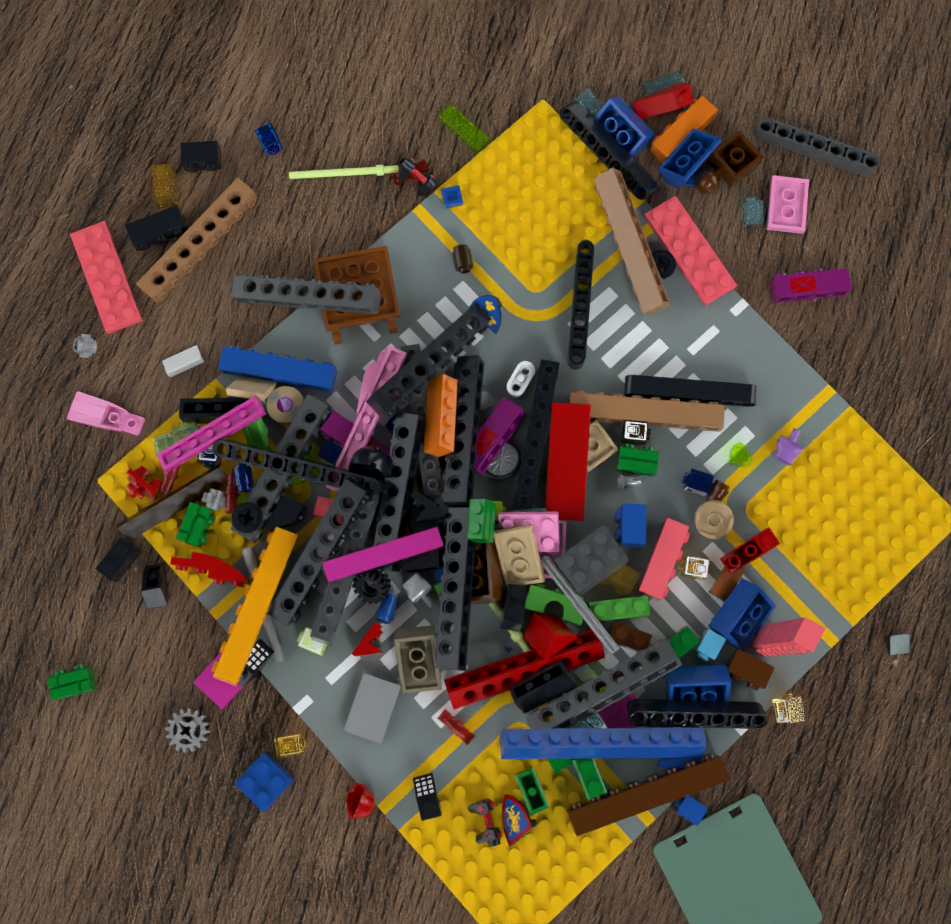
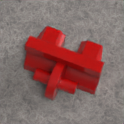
M143 466L136 470L129 469L127 471L129 475L127 479L130 483L126 486L130 490L128 496L131 499L136 496L140 499L147 496L152 502L155 501L157 493L162 488V482L157 478H153L149 483L146 482L144 479L149 476V472Z

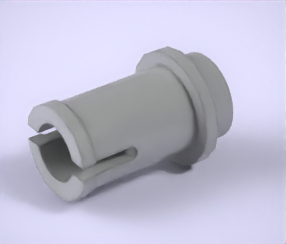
M620 474L619 477H616V487L621 490L625 487H640V474L630 476Z

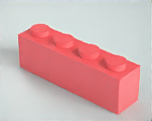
M670 518L664 520L637 589L638 593L658 601L662 597L665 598L669 591L668 581L669 579L672 580L676 573L674 565L676 561H680L683 554L681 547L683 543H687L690 536L688 532L689 526Z

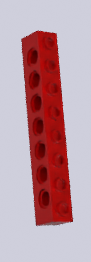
M590 629L576 634V640L546 661L532 649L444 679L452 707L455 710L510 691V686L561 659L570 670L603 659L605 654L602 642L593 630Z

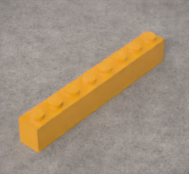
M278 527L275 528L274 532L270 531L266 541L269 543L266 550H262L259 560H261L259 568L255 567L251 578L254 579L252 585H247L243 595L246 599L237 608L235 615H238L235 623H231L228 634H230L227 642L224 641L220 648L221 658L219 661L216 660L211 672H214L213 677L234 686L238 685L298 541L297 534Z

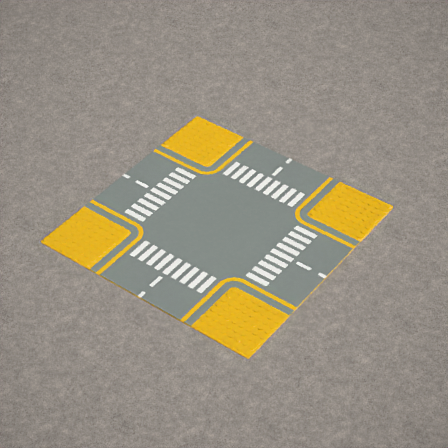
M541 100L368 248L387 246L400 312V318H395L398 333L390 334L387 320L340 329L342 343L335 345L332 331L327 332L325 329L322 310L297 308L251 349L258 350L262 354L273 352L278 354L279 357L290 355L302 361L307 358L314 360L315 363H332L337 369L333 393L276 383L275 389L283 386L293 387L301 393L304 400L307 394L328 404L331 408V414L333 411H336L354 424L357 419V407L363 376L368 366L372 362H377L381 351L384 352L386 347L389 348V346L401 350L402 346L420 344L422 351L462 316L476 298L484 295L496 296L502 302L500 307L502 314L501 325L497 334L489 328L481 335L479 333L475 334L476 339L469 346L465 343L462 346L464 350L458 356L479 355L485 363L482 391L491 394L493 403L489 409L480 410L479 430L483 426L484 420L492 414L496 404L501 402L503 397L520 406L525 412L526 417L508 440V442L513 443L520 450L521 460L541 359L560 363L553 403H569L570 393H574L576 390L585 391V394L603 392L608 396H612V394L624 395L626 375L756 385V406L725 405L724 428L720 432L648 426V429H651L650 440H647L645 445H633L638 449L653 447L655 448L654 451H659L658 468L655 477L640 475V487H625L623 490L616 487V477H619L620 474L623 476L637 475L616 472L618 452L588 472L584 521L567 520L566 552L603 525L614 539V532L618 528V523L614 522L615 511L623 503L647 504L646 544L641 549L621 548L628 558V563L582 595L586 602L645 596L638 593L637 589L664 520L670 518L689 526L688 532L690 536L687 543H683L681 547L683 554L680 561H676L674 565L676 573L673 579L668 581L669 591L665 598L662 597L659 601L648 597L651 616L600 622L607 632L611 623L617 621L651 634L652 638L648 646L649 648L660 639H669L684 626H688L699 640L704 630H712L708 625L724 603L708 592L724 567L720 558L769 527L780 544L743 567L745 572L740 580L743 578L759 586L776 605L763 625L806 617L824 627L825 630L814 652L799 653V655L788 654L787 656L763 657L755 652L756 648L752 647L757 634L744 652L775 668L766 688L758 689V691L747 687V682L741 679L737 682L730 678L729 701L758 702L766 712L774 704V700H779L951 532V506L734 289L704 306L676 265L672 276L667 277L665 280L661 279L671 306L653 315L644 314L638 306V297L632 290L633 283L626 273V264L620 257V248L614 240L613 229L608 224L607 212L601 205V196L595 189L596 183L594 178L609 169L562 121L560 115L545 100ZM459 185L463 205L445 209L441 189ZM628 190L651 253L657 250L667 251L644 218V214L653 208L644 199L636 198ZM589 240L594 245V261L586 358L582 368L574 370L568 366L567 358L576 252L581 241ZM461 244H466L470 249L474 265L471 271L466 274H460V272L455 270L452 256L453 248ZM587 249L581 250L584 254L590 253ZM659 260L656 267H660L663 271V267L667 264H662ZM584 266L579 268L583 272L588 271V268ZM584 284L578 285L582 290L587 289ZM583 302L576 303L580 308L586 306ZM576 320L575 324L578 326L584 325V322L582 320ZM467 324V327L472 330V327ZM454 335L455 339L460 341L459 337ZM580 338L573 339L576 344L583 343ZM441 346V349L447 353L446 348ZM452 355L449 358L451 362L443 369L439 367L436 370L438 374L435 377L445 374L455 379L454 364L457 363V357L455 358ZM573 356L572 360L574 362H580L581 358L579 356ZM428 358L429 362L431 364H434V361L431 358ZM523 361L531 362L535 367V374L524 394L520 397L510 396L506 389L507 382L517 365ZM528 370L522 371V374L527 375L529 373ZM221 373L193 398H227V387L239 376ZM401 381L402 385L407 388V383ZM516 385L512 387L514 391H518L520 389ZM390 394L389 398L395 400V397ZM409 400L404 405L400 402L396 406L398 410L390 417L388 415L382 419L380 417L371 436L391 448L390 438L394 431V417L397 412L412 414ZM261 403L266 412L262 416V421L268 427L267 438L270 448L275 451L290 424H281L273 420L267 412L266 404ZM552 407L539 473L548 467ZM178 410L98 479V484L129 518L216 465H220L229 478V482L216 490L224 492L223 497L228 500L225 508L220 507L219 511H215L216 519L213 526H209L207 531L209 538L205 545L202 544V547L199 548L175 539L188 507L144 532L142 535L228 633L231 623H235L238 615L235 614L239 604H243L246 599L243 595L249 584H244V587L232 586L233 582L225 581V585L213 583V579L207 578L208 571L207 574L195 573V569L188 568V571L175 570L176 566L170 564L171 556L191 559L192 551L203 553L232 565L251 580L242 550L249 547L254 548L259 568L261 563L259 557L262 550H266L269 543L266 541L270 531L264 528L263 536L254 543L230 529L233 525L232 513L239 504L247 501L264 469L216 457V461L199 460L198 454L171 471H164L157 454L207 425L184 424L179 418ZM310 416L308 419V423L313 422L316 419V416ZM599 422L618 449L620 446L627 444L621 443L623 424ZM243 428L223 439L248 444ZM796 428L801 431L796 443L801 445L803 449L792 465H787L773 457L776 449L775 445L780 436L789 438L793 429ZM406 429V430L404 431V437H405V438H406V437L408 436V434H409L408 429ZM321 431L319 437L315 438L311 444L312 449L310 453L305 455L304 458L324 464L329 462L330 465L336 466L342 452L338 447L340 444L335 441L331 443L323 437L324 433ZM306 432L300 433L299 439H304ZM225 444L222 445V451L224 453L227 452V446ZM464 446L460 447L458 449V452L461 451L464 448ZM243 448L240 450V455L242 458H244L246 455V452ZM404 448L400 452L401 457L405 455ZM206 449L201 452V456H203L201 458L215 459L213 449ZM292 449L289 452V455L294 456L297 452V449ZM263 454L258 455V459L261 463L264 461ZM445 455L439 457L443 488L445 487L443 474L447 466ZM418 458L413 491L417 490L425 496ZM462 464L459 465L456 468V470H459L462 467ZM143 466L149 472V476L144 479L146 482L149 483L153 478H157L162 482V488L157 493L155 501L152 502L147 496H144L142 499L138 496L131 499L128 496L130 490L126 486L130 483L127 479L129 477L127 474L129 469L136 470ZM315 467L313 470L316 477L320 475L318 467ZM520 467L512 476L504 479L493 478L486 472H484L482 477L475 473L473 499L502 501V506H506V512H512ZM540 474L538 476L532 512H545L547 484ZM293 476L292 485L288 489L286 488L284 492L287 496L307 507V515L297 525L283 528L286 531L297 534L298 541L271 606L322 520L321 517L313 515L318 496L333 500L338 493L327 488L325 484ZM718 480L729 486V493L721 502L727 504L734 516V524L726 536L719 539H708L701 535L695 527L694 517L698 507L706 502L711 483ZM371 481L369 487L371 490L376 491L377 485ZM273 482L270 485V490L276 489L277 482ZM461 483L456 484L454 489H457ZM397 487L394 489L395 496H397L398 494ZM696 492H699V493H702V494H703V492H704V493H707V494H706L705 496H701L700 494L698 495ZM348 497L346 500L347 504L354 505L352 498ZM442 497L433 498L435 504H439L440 508L448 514L449 507L442 501ZM202 498L194 502L195 504H198L203 507H205L206 504L203 501H201ZM263 499L260 506L265 507L268 500ZM411 505L405 537L417 533ZM394 506L390 510L392 516L395 513ZM444 518V519H438V520H439V523H443L444 531H445V534H446V533H447L446 518ZM376 519L365 549L374 546L373 535L377 528ZM389 525L387 528V533L390 535L392 529ZM328 531L327 538L333 541L334 535ZM442 534V542H443V543H445V541H444V536H445V534ZM343 539L341 540V542H340L339 545H338V546H340V550H341L342 544H343V542H344ZM318 548L317 554L320 557H324L323 550ZM340 550L338 551L336 556H332L330 560L338 558ZM687 557L709 560L707 577L685 574ZM407 558L402 559L399 571L390 572L384 570L382 572L383 574L387 573L388 577L386 579L391 580V588L388 593L398 597L394 620L390 624L377 621L375 619V612L382 601L374 604V602L368 604V600L363 602L364 598L361 597L359 599L357 597L359 594H355V588L351 587L332 645H327L323 655L320 656L299 647L297 639L302 630L305 631L306 627L313 629L329 584L326 574L322 573L319 577L321 580L320 584L315 590L312 589L309 594L311 599L305 607L302 606L299 611L301 616L296 623L293 622L285 626L273 618L286 660L274 664L271 656L261 672L357 783L365 785L374 793L375 804L479 924H548L674 802H669L576 837L566 809H569L570 805L575 802L581 801L583 804L589 800L585 796L573 763L555 774L547 759H501L499 740L502 730L531 729L526 719V716L531 711L524 714L515 705L510 691L455 710L453 709L444 679L523 653L517 642L514 643L510 638L511 634L508 630L500 629L501 621L488 604H471L466 671L440 669L441 690L402 694L401 687L382 744L345 732L344 728L363 673L401 685L394 642L396 629L435 625L437 635L439 629L438 614L441 603L434 589L435 585L438 584L435 583V570L418 572L432 584L433 589L428 595L434 600L435 604L429 608L422 599L416 603L409 599L402 583L415 572H403L401 566ZM689 558L687 573L702 575V573L694 572L695 570L698 572V565L702 564L701 566H703L704 561ZM308 565L309 573L314 574V568ZM503 577V591H505L506 585ZM545 579V582L539 583L547 586L546 589L554 591V588L561 590L553 579ZM366 580L370 587L377 589L374 583ZM298 582L299 589L304 591L303 583ZM535 584L523 585V586H526V587H527V594H528L530 585H535ZM289 598V605L294 607V601L291 598ZM503 601L497 602V604L502 609ZM550 602L546 604L543 614L556 615L561 620L563 609L560 604ZM525 609L524 622L520 629L523 635L533 613L536 612ZM584 619L581 626L562 621L575 634L591 629ZM375 622L383 626L381 630L383 631L382 636L377 642L373 641L372 644L384 653L358 657L352 655V652ZM263 623L256 642L261 639L270 646ZM454 624L450 628L451 633L454 630ZM725 641L716 659H709L707 662L697 656L698 653L694 651L696 646H694L680 658L682 666H727L735 648ZM452 644L449 646V653L453 649ZM602 644L605 658L571 669L577 685L573 689L581 686L586 680L599 676L602 671L612 669L620 661L635 656L637 652L619 646L617 652L610 654ZM504 646L508 647V649L510 647L513 649L508 653ZM655 657L652 662H657L659 658ZM637 667L634 672H639L642 667ZM665 675L633 692L636 699L666 700ZM624 676L619 677L617 679V683L621 682L624 679ZM606 686L600 688L599 692L605 691ZM585 696L582 702L587 701L589 696ZM546 702L545 704H543V705H541V706H539V707H537V708H542V707H544L545 705L548 704V702ZM567 706L564 712L569 711L571 706ZM597 712L570 728L607 727ZM553 715L548 717L547 722L553 719ZM641 726V727H639V728H690V727H645V726ZM703 728L707 748L702 754L701 760H703L704 755L710 753L721 756L748 729ZM594 758L607 793L602 794L601 797L607 795L611 789L617 787L620 790L627 788V784L638 780L640 783L646 781V777L657 773L659 776L665 774L666 769L657 767L659 758ZM533 766L550 807L530 815L514 774ZM433 773L442 816L422 821L416 800L413 778ZM505 794L514 796L526 808L530 819H536L537 826L533 827L512 847H509L503 829L502 806ZM490 798L494 803V809L490 811L494 827L499 828L502 833L501 844L489 847L487 842L476 843V836L486 830L484 817L479 814L470 813L467 809L468 806L476 804L477 801Z

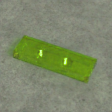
M452 104L439 115V120L477 154L490 142V138Z

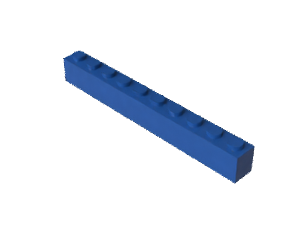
M703 728L503 729L499 740L501 759L701 757L707 748Z

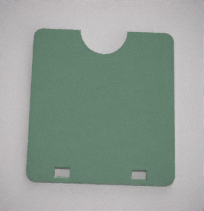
M749 794L703 818L698 826L692 824L656 843L653 847V853L689 924H819L822 920V913L761 797L757 794ZM739 807L742 813L731 817L728 812ZM685 836L687 842L676 847L673 841Z

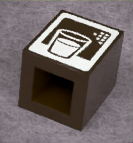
M625 420L622 427L621 443L645 445L647 440H650L651 435L648 423Z

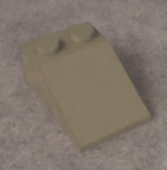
M435 625L396 629L394 642L402 694L441 690L440 669L435 668L436 664L434 661L437 652Z

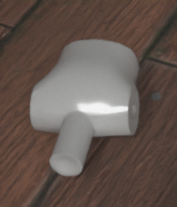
M418 572L412 574L402 583L407 596L413 603L422 599L429 608L435 604L434 600L428 595L433 589L432 584Z

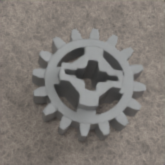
M188 708L186 713L185 709H181L180 715L174 713L173 717L175 719L167 721L171 726L165 728V730L170 731L166 738L172 739L169 743L170 746L176 744V751L183 748V753H186L190 748L191 752L196 751V746L199 748L203 747L201 741H208L205 734L210 733V730L206 729L210 722H204L207 716H199L200 710H196L193 713V708ZM184 717H192L194 720L188 722ZM189 726H190V727H191V729L189 730L190 733H189V734H185V731L187 730L186 727H189ZM184 739H188L189 742H192V743H191V744H185V743H182L181 741L184 740Z

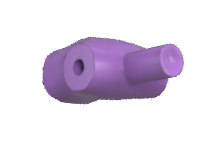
M794 428L789 438L780 436L776 442L773 457L787 465H792L803 449L801 445L796 443L801 431Z

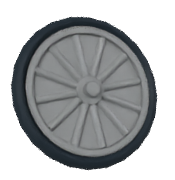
M507 441L485 472L497 479L512 476L521 464L520 450L513 443Z

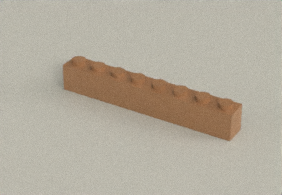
M611 168L594 178L596 183L595 189L601 196V205L607 212V221L613 229L614 240L619 245L620 257L626 264L628 277L632 280V290L639 300L638 306L644 314L653 315L671 306L623 175L621 171Z
M576 390L574 393L571 392L569 396V403L591 404L590 421L597 419L598 422L623 424L625 420L646 422L648 426L714 432H720L724 428L725 405H719L718 402L703 404L698 400L681 402L680 399L676 398L667 401L662 400L660 397L644 399L640 395L624 397L623 394H612V396H608L603 392L585 394V391Z

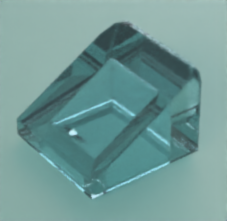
M166 433L154 438L156 456L161 451L178 442L177 434Z

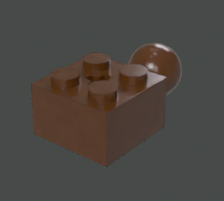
M739 130L710 154L707 162L714 170L701 171L695 179L696 188L704 194L712 193L717 189L721 177L732 188L759 167L764 157Z

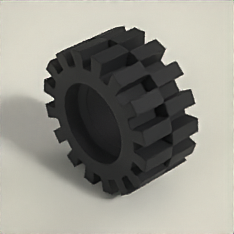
M377 567L358 573L353 579L352 588H355L354 593L359 594L357 596L359 599L361 597L364 598L363 602L368 600V604L373 602L377 604L390 591L391 580L386 579L388 574H383V569L378 571ZM366 580L374 583L377 589L370 587Z

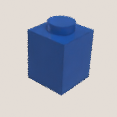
M690 796L680 798L674 802V811L697 826L708 810L707 807Z

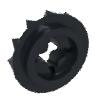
M654 251L652 256L655 264L658 265L659 260L662 264H667L663 267V271L660 267H657L661 279L665 280L674 273L676 260L667 251Z
M252 502L239 504L232 513L233 526L242 533H252L259 529L263 522V512L258 505ZM248 513H250V516L253 517L254 520H249L248 523H246V520L243 519L241 515L247 516Z

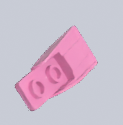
M386 347L384 352H380L377 362H372L363 376L357 417L388 347Z
M79 391L76 392L67 415V419L107 430L124 431L137 436L140 435L145 422L143 417L131 414L113 403Z

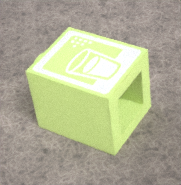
M306 627L305 631L302 630L298 636V646L322 656L327 644L312 640L310 637L312 629Z

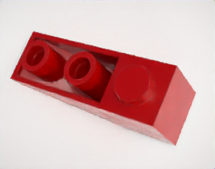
M768 527L721 557L720 560L729 574L732 575L779 545L780 542Z

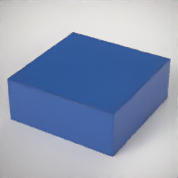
M459 185L441 189L445 209L463 205Z

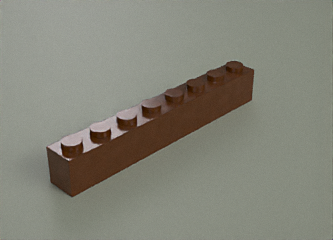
M710 753L704 755L703 760L698 763L695 760L684 763L685 767L677 770V767L666 769L665 774L658 776L656 773L647 776L646 781L640 783L638 780L627 784V788L620 790L617 787L609 790L605 796H597L583 804L581 801L571 804L570 808L566 810L576 837L729 781L730 778L722 757Z

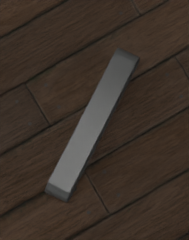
M765 117L760 119L754 130V136L760 141L862 176H870L880 164L879 157L874 153Z

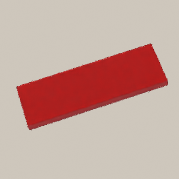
M552 402L545 512H558L559 520L584 521L591 404Z

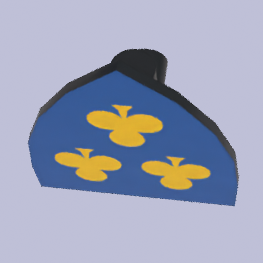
M492 295L476 298L469 308L477 303L492 319L486 325L492 332L497 334L501 325L502 314L500 307L502 302L498 297Z

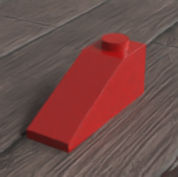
M680 81L632 103L635 113L643 119L677 110L693 103L694 99L690 84Z

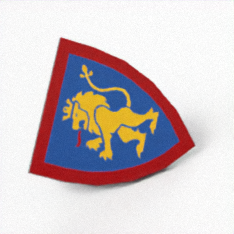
M504 795L502 806L503 829L508 845L512 847L533 827L537 826L536 819H530L526 808L514 796Z

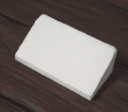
M195 345L162 362L167 375L171 378L205 361L198 346Z

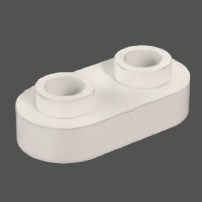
M523 361L517 365L507 382L506 389L510 396L520 397L524 394L535 374V367L531 362ZM528 370L529 373L527 375L522 374V371ZM516 385L520 389L518 391H514L512 387Z

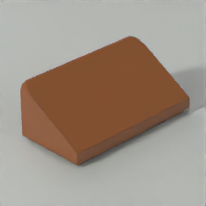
M724 566L708 592L725 602L742 577L745 569L742 568L730 575Z

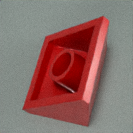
M533 613L523 638L546 661L576 640L577 635L556 615Z

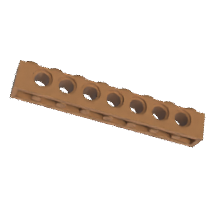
M237 178L136 283L139 289L156 304L164 300L168 292L180 283V279L185 274L191 272L194 264L202 260L206 252L218 243V239L223 234L229 232L234 222L239 221L244 212L255 204L257 199L255 192ZM240 200L238 204H233L234 201ZM223 213H228L226 217H220ZM215 226L212 231H208L209 227ZM202 239L200 244H195L197 240ZM185 253H190L187 257L183 258ZM172 266H177L174 271H170ZM160 279H164L162 284L157 285Z

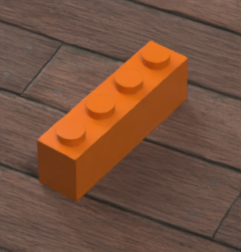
M701 96L698 100L694 99V102L688 106L689 109L686 112L682 111L676 117V121L673 124L669 123L665 127L664 133L661 136L657 135L652 140L650 152L662 163L693 128L702 131L715 118L718 109L704 96Z
M445 374L432 378L430 381L428 380L423 452L436 457L454 452L457 380Z

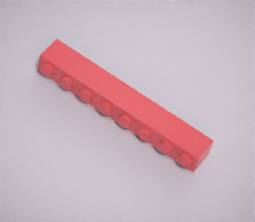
M806 617L762 625L752 647L756 648L755 652L763 657L814 652L825 628Z

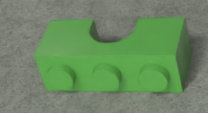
M539 583L530 585L525 604L526 610L543 614L546 604L556 602L563 609L562 621L578 626L582 625L583 617L562 590L554 588V591L546 589L547 586Z
M648 596L593 601L587 604L599 622L651 616Z

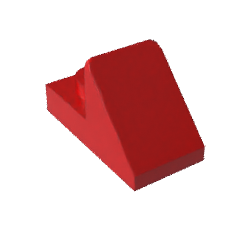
M375 622L352 652V655L358 657L384 653L372 644L373 641L377 642L382 636L383 631L381 630L383 626Z

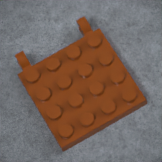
M387 246L313 259L317 280H321L324 283L337 281L340 284L354 282L363 286L366 283L376 285L382 292L378 314L322 310L325 329L327 332L332 331L335 345L342 343L340 329L387 320L390 334L398 333L395 318H400V312ZM326 291L322 293L321 297L325 296ZM344 293L340 294L338 299H341ZM362 294L358 295L356 300L361 299Z

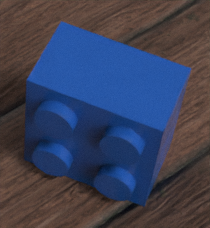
M623 503L615 511L614 522L618 523V528L614 532V540L620 548L641 549L646 544L647 504Z
M267 751L262 753L234 784L262 812H265L296 779Z

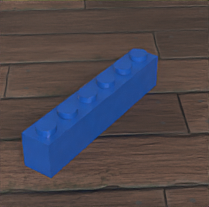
M232 345L229 348L223 347L218 367L223 374L275 381L280 384L331 393L334 391L337 369L330 362H322L320 364L307 358L302 361L290 355L279 357L278 354L273 352L262 354L255 349L245 351L241 350L240 347Z

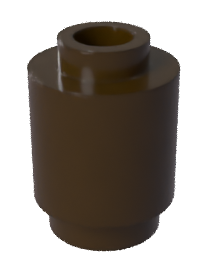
M466 244L455 246L452 252L455 270L460 272V274L469 273L474 267L470 249Z

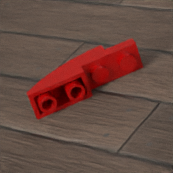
M193 551L191 559L171 556L170 564L176 566L175 570L188 571V568L195 569V573L207 574L208 571L207 578L213 579V583L225 585V581L233 582L232 586L244 587V584L250 585L251 580L237 568L213 556Z

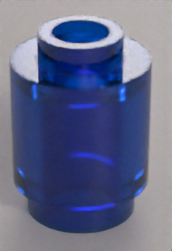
M243 463L236 464L235 468L232 469L234 488L237 489V493L252 491V486H254L252 467Z

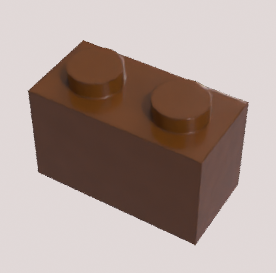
M617 621L611 623L608 631L617 645L635 652L642 649L646 650L652 638V635Z
M739 649L733 650L727 663L731 679L737 682L741 679L747 682V687L756 691L766 688L775 668Z

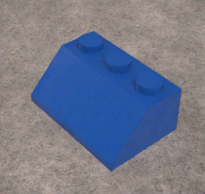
M620 96L609 98L594 117L632 157L641 152L656 135Z
M693 128L658 168L665 183L679 189L720 144L721 139Z
M742 578L708 626L715 633L724 637L726 642L735 649L744 652L776 605L759 586Z
M726 665L680 666L665 675L666 700L729 701L731 680Z

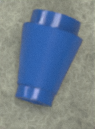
M389 593L384 597L375 612V619L377 621L390 624L394 620L398 597Z

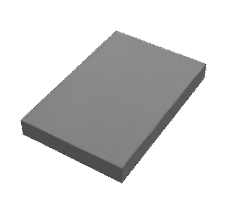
M363 673L344 731L382 744L401 685Z

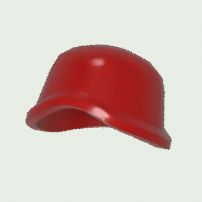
M357 783L353 785L346 796V808L349 818L354 820L356 818H365L371 814L375 806L374 793L363 784Z

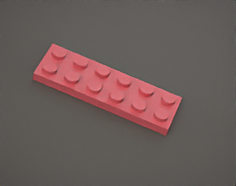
M676 196L644 214V218L667 252L674 256L677 267L704 306L737 287L731 275Z
M102 221L71 233L72 242L106 333L110 334L143 321L107 223Z

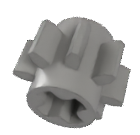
M81 334V336L74 339L73 350L79 353V357L89 358V356L96 352L97 342L91 338L90 334Z
M210 489L209 493L204 492L201 501L206 503V508L219 511L220 507L225 508L228 499L223 497L224 492Z

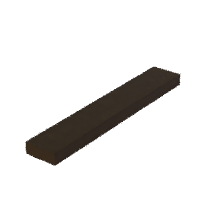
M218 464L119 523L117 528L129 542L188 507L189 502L194 503L203 497L204 492L209 493L210 489L216 490L228 483L229 478Z

